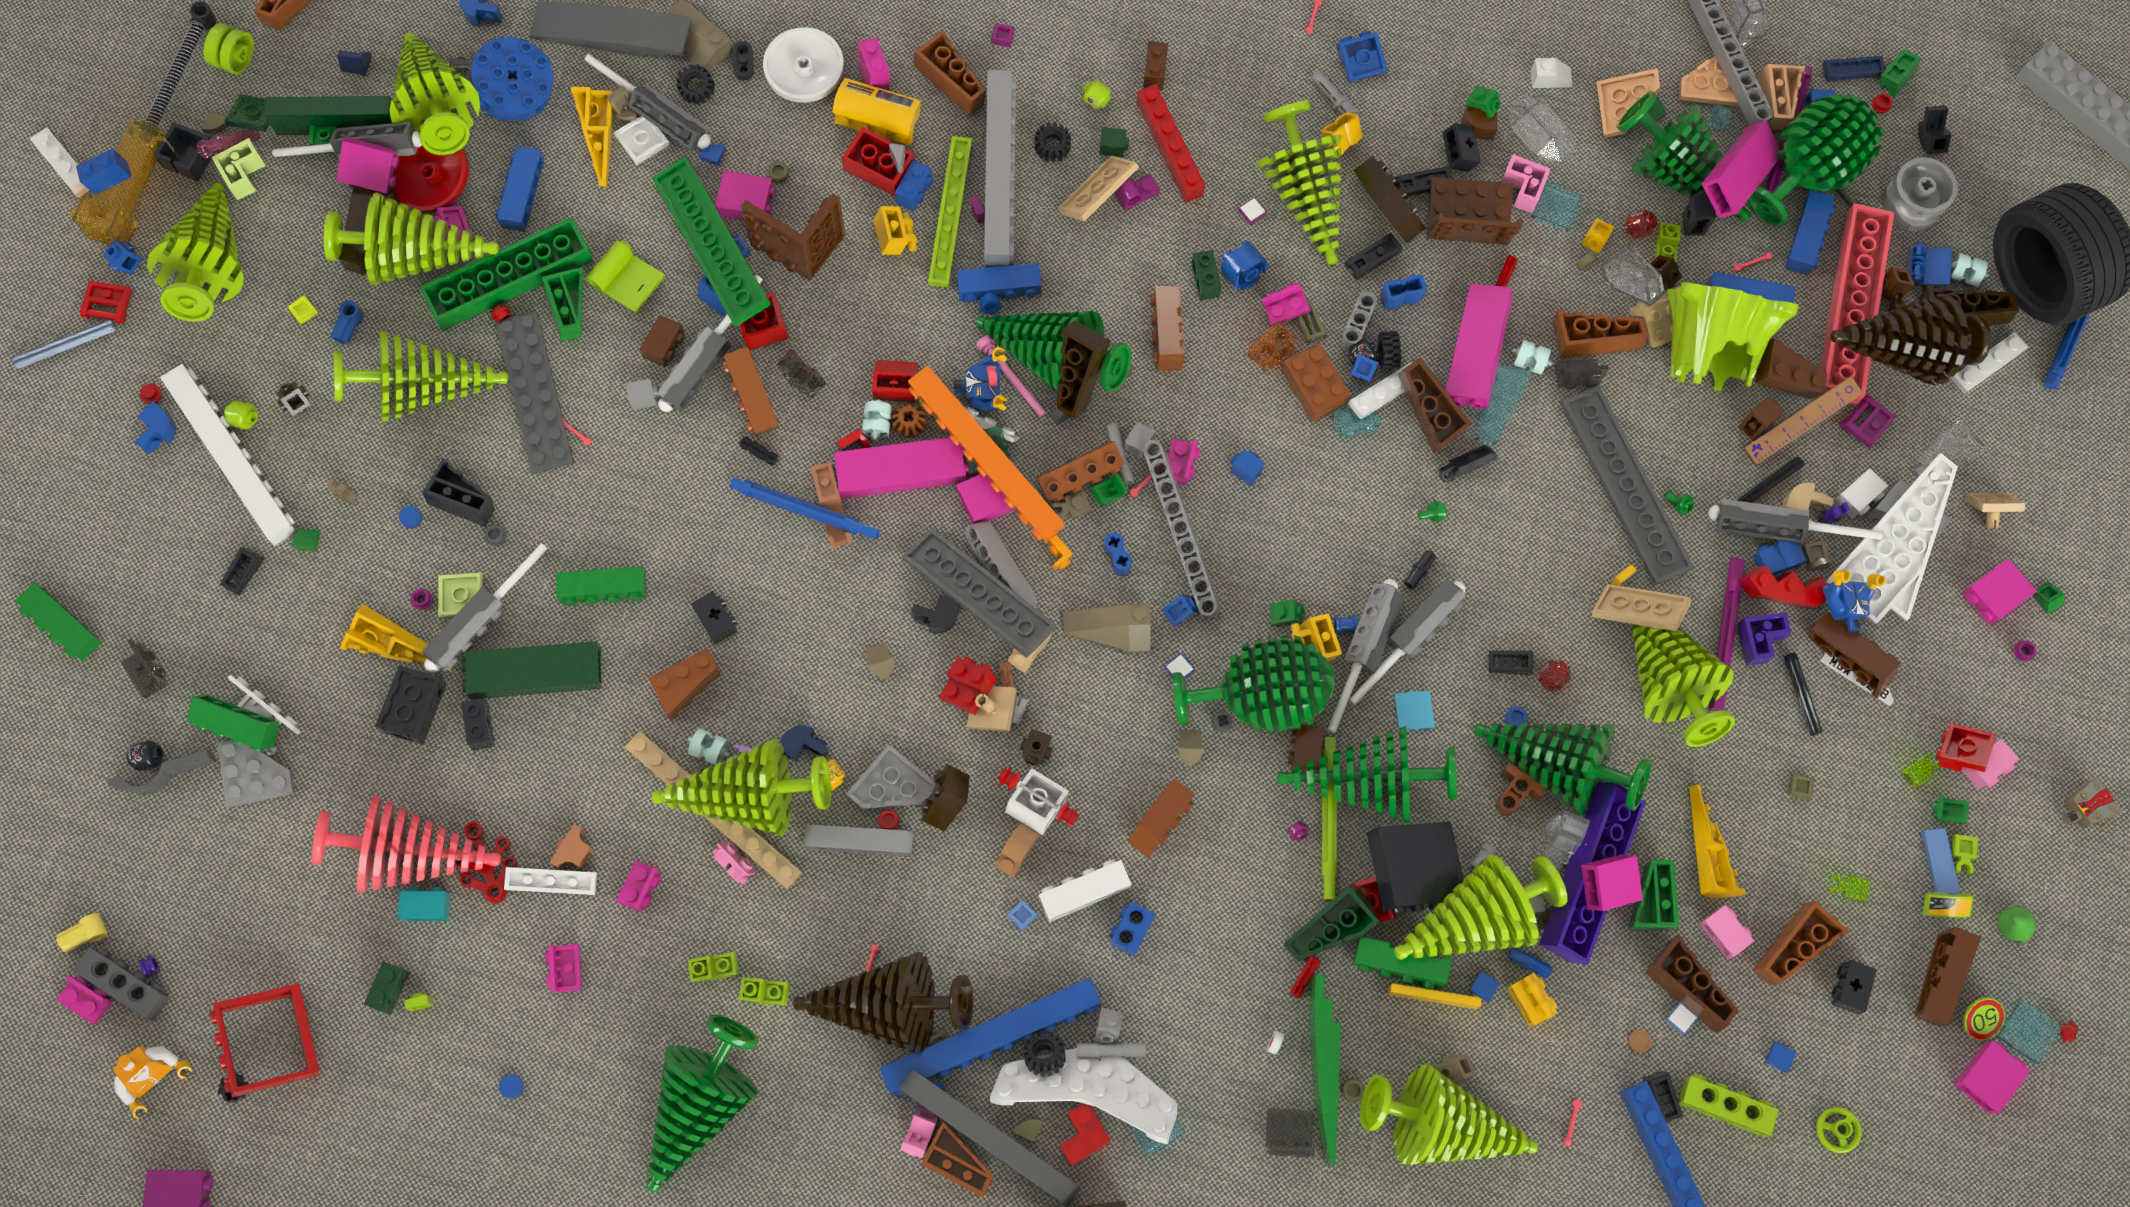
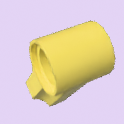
M93 913L80 919L79 924L57 934L56 940L63 952L67 953L87 942L99 941L105 938L108 933L100 914Z

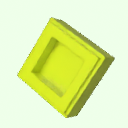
M305 295L287 307L300 324H303L318 313Z

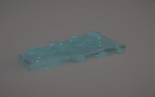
M1498 364L1489 408L1482 407L1475 440L1493 445L1497 443L1534 372Z

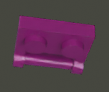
M1865 395L1860 400L1861 403L1847 419H1843L1839 426L1843 431L1849 432L1870 448L1897 416L1871 396ZM1867 408L1873 410L1860 427L1854 424Z

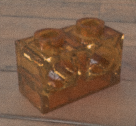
M1278 321L1249 347L1248 356L1264 371H1267L1270 367L1273 369L1279 364L1282 356L1285 354L1288 356L1293 352L1297 337ZM1283 339L1286 343L1280 344L1276 340ZM1262 352H1268L1271 356H1263Z

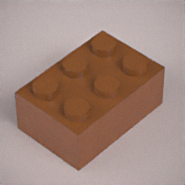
M1320 343L1284 360L1281 371L1311 422L1348 404L1351 394Z

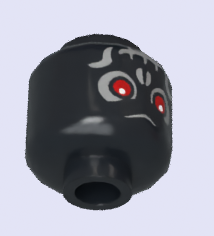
M1364 339L1349 349L1350 354L1347 356L1354 366L1358 355L1378 362L1377 354L1380 351L1374 342L1369 343L1368 340Z
M153 740L135 743L127 752L128 764L137 771L156 768L160 765L163 758V749Z

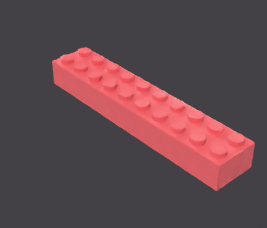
M1856 203L1851 206L1845 215L1820 369L1827 373L1824 393L1852 376L1863 392L1862 395L1849 403L1857 405L1865 396L1871 358L1847 349L1841 343L1832 342L1830 335L1834 330L1843 331L1842 328L1847 325H1855L1862 320L1864 321L1870 317L1873 319L1874 316L1878 315L1894 212Z

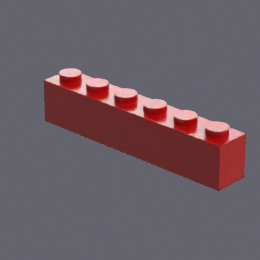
M1157 85L1139 90L1137 105L1184 202L1186 203L1204 196L1205 183Z

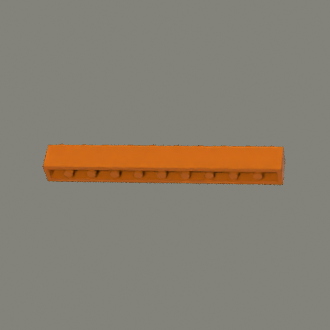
M928 365L908 380L911 387L908 390L912 396L923 401L922 407L929 415L933 413L936 416L937 420L935 422L942 430H948L951 434L949 436L951 441L956 446L961 445L964 449L962 452L970 462L973 460L978 465L976 469L983 478L987 476L992 481L990 486L997 494L1001 492L1005 496L1003 501L1010 509L1015 508L1017 510L1019 520L1024 525L1027 523L1033 529L1030 532L1038 541L1042 539L1046 544L1053 536L1065 528L1064 522Z

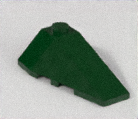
M1353 884L1288 939L1284 945L1300 961L1363 936L1380 920L1368 898L1356 884Z

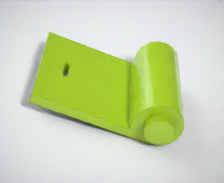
M616 240L585 279L595 289L636 313L666 276L634 256L631 251L632 247L626 241L622 240L620 242Z

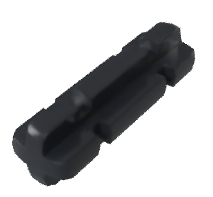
M746 436L739 443L742 449L748 450L749 453L761 460H765L771 466L775 465L778 460L777 454L772 451L769 452L767 448L755 441L752 442Z

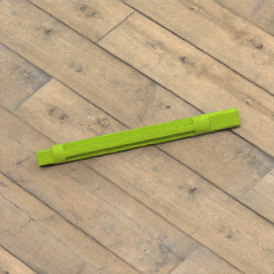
M1324 737L1322 757L1327 755V771H1333V752L1337 751L1336 737ZM1328 782V798L1322 797L1321 876L1323 877L1324 902H1332L1335 899V877H1337V802L1334 797V782Z

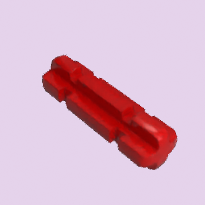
M1512 255L1507 257L1495 286L1507 287L1518 262L1516 257Z
M1310 956L1307 960L1306 966L1303 967L1295 981L1296 984L1290 990L1294 997L1300 998L1304 993V988L1307 987L1315 973L1314 970L1320 964L1318 958Z

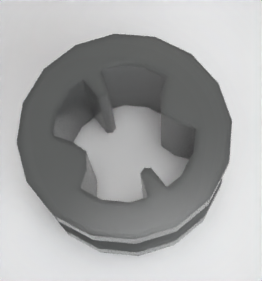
M1226 711L1217 712L1212 721L1214 729L1218 732L1228 731L1233 722L1232 717ZM1220 717L1222 719V717H1225L1228 725L1225 726L1223 724V727L1219 726L1217 718Z

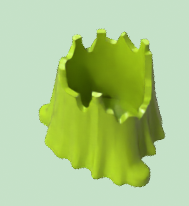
M1682 282L1681 287L1668 289L1667 296L1671 305L1673 321L1670 378L1675 379L1676 375H1678L1677 382L1685 383L1686 375L1691 370L1694 374L1692 383L1701 384L1702 376L1706 377L1707 372L1710 371L1715 380V391L1722 392L1723 384L1731 377L1745 380L1746 377L1744 386L1751 387L1752 380L1770 338L1786 321L1797 315L1799 305L1791 302L1764 299L1763 296L1747 294L1741 290L1704 286L1688 282Z

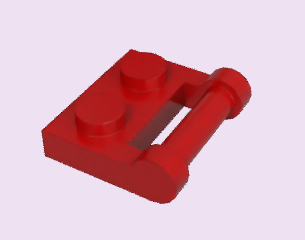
M89 281L81 305L80 316L82 318L95 317L114 320L116 323L124 324L133 290L127 286ZM92 305L116 307L117 309L116 312L92 309Z

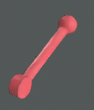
M1321 0L1314 1L1315 7L1309 26L1305 29L1307 34H1312L1313 32L1312 26L1317 10L1321 7Z
M1767 252L1764 256L1746 263H1736L1733 266V271L1740 272L1742 268L1765 259L1771 260L1773 254Z
M563 418L564 425L567 429H569L576 436L582 439L585 445L591 444V439L589 437L583 436L576 429H574L572 426L566 423L565 419Z
M1162 466L1159 467V469L1157 470V472H1161V471H1162ZM1151 473L1136 489L1130 490L1131 497L1135 498L1138 496V491L1152 478Z
M872 945L870 948L871 955L866 968L867 972H870L875 954L879 951L878 945Z
M1575 1099L1572 1102L1574 1108L1567 1136L1563 1139V1143L1566 1146L1572 1144L1571 1136L1578 1108L1582 1106V1102L1579 1099Z

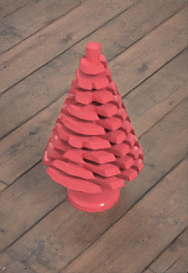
M376 794L373 795L363 836L331 832L330 812L321 810L312 848V864L319 865L323 862L327 846L361 849L357 876V893L367 890L372 868V890L381 888L389 852L387 887L396 885L402 854H405L402 884L410 883L416 856H419L417 881L425 879L429 857L433 858L431 878L439 877L443 859H448L446 875L454 874L456 860L462 861L461 873L468 872L470 862L476 863L475 870L482 869L483 864L499 866L501 862V855L499 853H485L486 847L480 844L478 852L472 851L473 841L467 838L464 850L458 849L460 835L454 832L452 833L450 848H446L447 829L442 826L438 830L436 845H431L434 822L428 819L425 823L422 842L418 844L421 816L413 813L407 842H405L408 810L403 807L399 809L393 840H391L395 804L389 800L386 801L381 819L382 798Z

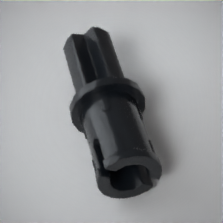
M1426 550L1417 564H1413L1412 571L1403 581L1405 586L1415 590L1422 577L1428 574L1427 570L1436 559V555L1432 551Z

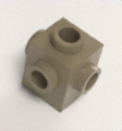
M1467 1053L1457 1057L1454 1054L1447 1055L1441 1058L1442 1063L1434 1066L1440 1074H1444L1450 1081L1455 1082L1459 1086L1466 1084L1465 1079L1476 1075Z

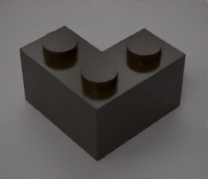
M946 764L942 771L938 770L933 780L935 787L929 799L926 798L921 805V820L945 832L967 803L970 775L949 764Z

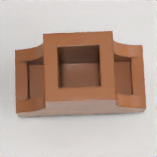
M573 824L566 837H562L556 846L557 851L549 863L559 870L569 865L577 866L583 870L594 852L584 842V830Z

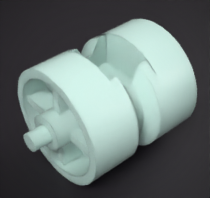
M1957 253L1951 264L1950 279L1956 281L1964 279L1966 284L1978 287L1983 278L1988 277V274H1986L1988 262L1978 258L1971 260L1970 256Z
M1523 339L1520 348H1513L1512 350L1516 355L1513 364L1523 369L1529 367L1531 372L1540 375L1547 365L1552 366L1553 362H1550L1548 359L1551 349L1543 346L1536 348L1534 343Z
M881 400L865 403L864 417L866 419L863 420L862 432L865 436L873 438V440L889 436V420L891 419L892 412L890 404L881 402Z
M701 728L695 732L693 738H688V741H690L688 754L699 759L705 757V761L713 765L721 762L724 756H729V753L726 752L729 744L728 739L718 735L712 737L711 732Z

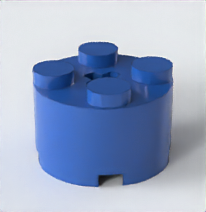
M1249 241L1242 242L1235 250L1227 251L1222 256L1221 272L1237 290L1238 288L1245 290L1253 286L1260 280L1259 274L1261 272L1265 274L1268 269L1266 259Z

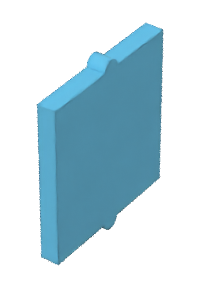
M1411 690L1407 693L1394 694L1398 729L1406 726L1407 730L1418 732L1420 729L1435 728L1430 691L1414 692V690Z

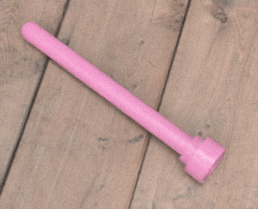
M989 335L981 338L976 344V347L981 352L991 355L995 348L994 341ZM998 360L997 363H1000L1001 371L1038 416H1044L1045 410L1006 362Z

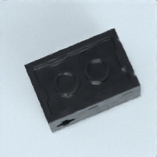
M399 665L375 727L381 733L423 745L447 684L441 677Z

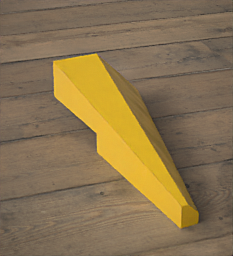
M571 87L599 186L607 188L614 113L607 97L613 92L609 90H591L590 87Z
M362 604L356 611L340 648L343 650L348 648L359 650V653L363 654L367 652L380 654V657L409 663L415 661L424 663L427 658L423 656V650L428 644Z
M1698 784L1691 786L1689 791L1700 894L1711 899L1743 896L1746 894V891L1738 886L1735 878L1738 875L1737 870L1731 868L1728 857L1729 851L1717 823H1712L1707 813L1710 807L1709 804H1704L1702 788Z

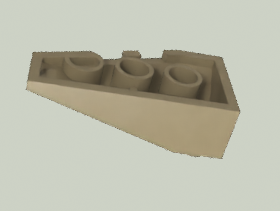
M680 0L667 9L669 14L691 17L692 22L685 52L689 63L693 67L698 64L700 67L703 66L706 70L710 71L733 54L731 42L724 33L686 0Z
M1126 604L1063 612L1064 634L1086 641L1091 640L1101 643L1103 646L1115 647L1127 653L1150 652V604Z

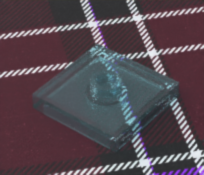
M1546 181L1531 218L1569 232L1584 195Z
M2020 1000L1997 1038L2035 1064H2040L2060 1031L2061 1026L2025 1001Z

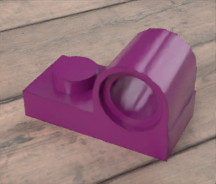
M1151 174L1135 182L1132 178H1128L1115 191V196L1125 211L1160 194V188Z

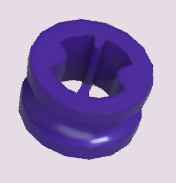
M150 954L147 956V959L142 958L139 960L140 968L147 978L151 977L152 973L158 974L160 972L158 962L153 955Z

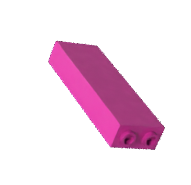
M1766 120L1749 125L1702 182L1719 219L1737 214L1779 160L1776 153L1781 149Z
M1470 283L1446 387V392L1457 406L1467 405L1475 409L1489 408L1513 301L1511 287Z
M941 438L834 452L840 498L959 484L966 481V475H970L968 462L964 463L963 460L964 454L962 452L964 449L960 444L956 446L950 438Z

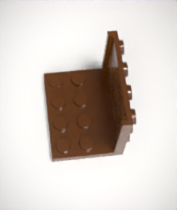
M1432 177L1430 182L1427 239L1508 245L1523 226V219H1518L1516 223L1511 222L1513 183Z
M834 193L829 198L823 200L819 211L810 217L808 225L801 234L747 200L741 205L750 245L757 251L762 250L774 262H781L788 271H795L811 281L846 235L840 198Z

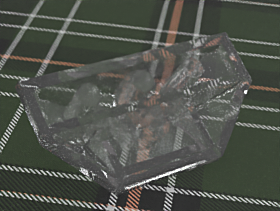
M1525 94L1510 105L1509 128L1535 157L1562 164L1577 153L1569 127L1543 98Z

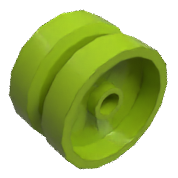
M218 23L211 28L206 37L203 50L204 60L208 65L239 75L247 69L251 62L254 51L253 37L250 33Z

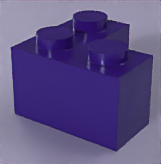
M1786 612L1746 617L1737 624L1746 666L1765 664L1775 657L1772 641L1784 640L1791 634Z

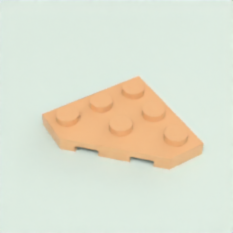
M1715 56L1707 59L1680 81L1679 100L1739 107Z
M1657 68L1597 81L1604 138L1625 134L1627 131L1622 132L1616 128L1621 117L1646 93L1653 91L1656 95L1659 93L1661 88Z

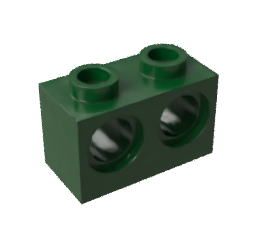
M1213 250L1193 253L1191 266L1199 301L1220 297L1221 282Z

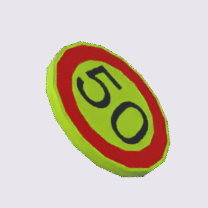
M1984 997L1976 1000L1968 1007L1963 1018L1966 1033L1975 1040L1983 1041L1992 1038L2003 1026L2005 1010L2002 1004L1994 998Z

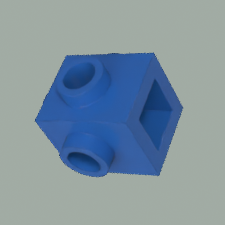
M115 239L103 254V257L109 261L107 264L109 267L117 272L121 270L129 275H132L143 260L134 251L136 248L126 241L121 243Z

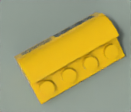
M844 78L834 100L832 111L835 114L834 123L858 131L864 127L885 139L911 146L914 125L920 115L921 100Z

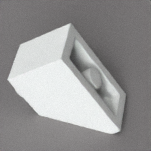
M1557 58L1535 59L1531 68L1532 88H1567L1573 86L1571 68Z

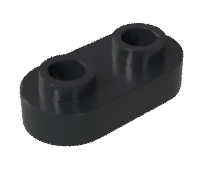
M746 41L737 42L732 49L734 74L739 80H749L754 75L753 49L751 44Z

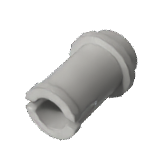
M1016 695L1011 722L1020 725V722L1024 720L1022 717L1029 702L1028 699Z
M1488 843L1481 845V850L1469 864L1472 867H1476L1489 854L1495 856L1496 849Z

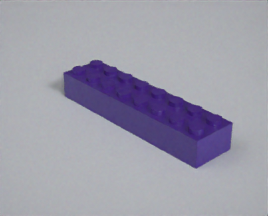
M1597 782L1562 879L1567 892V903L1562 907L1552 906L1539 945L1569 963L1589 964L1607 910L1587 909L1581 865L1617 855H1627L1646 804L1644 800H1641L1635 811L1626 807L1628 790L1613 782Z

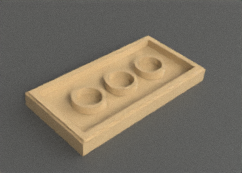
M1111 155L1058 207V211L1062 215L1085 221L1139 168L1137 163Z
M1607 584L1592 611V616L1594 618L1677 631L1691 604V597Z

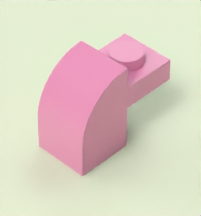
M919 1105L900 1150L907 1152L911 1156L922 1158L929 1147L939 1117Z

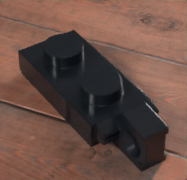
M1482 445L1449 460L1450 464L1438 469L1440 480L1444 483L1452 481L1455 477L1468 474L1480 466L1488 465L1491 461L1497 459L1496 452L1487 445Z

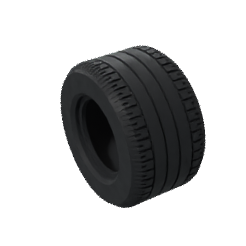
M2078 183L2061 184L2013 206L2000 218L1993 238V255L1996 269L2006 291L2014 294L2017 305L2032 318L2050 325L2069 324L2116 302L2129 290L2130 229L2117 207L2099 191Z

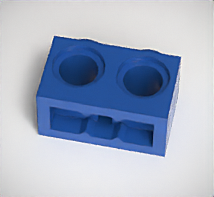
M1131 901L1129 907L1126 905L1123 907L1119 915L1122 921L1119 927L1114 925L1109 937L1112 938L1110 945L1134 957L1155 917V913ZM1138 913L1141 915L1142 921L1137 924L1133 923L1130 920V915ZM1122 933H1128L1131 935L1132 941L1130 943H1123L1120 941L1119 936Z

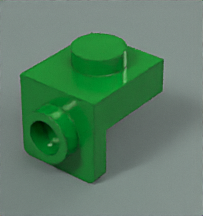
M1476 86L1466 99L1468 106L1485 110L1488 118H1492L1501 106L1497 90Z
M1115 473L1110 479L1091 488V492L1100 507L1120 499L1128 491L1126 482L1119 473Z
M1291 599L1270 604L1271 623L1273 626L1294 622L1300 625L1304 622L1305 609L1300 602Z
M1939 795V801L1934 802L1933 809L1934 814H1937L1938 820L1941 822L1967 824L1969 801L1947 799L1944 795Z

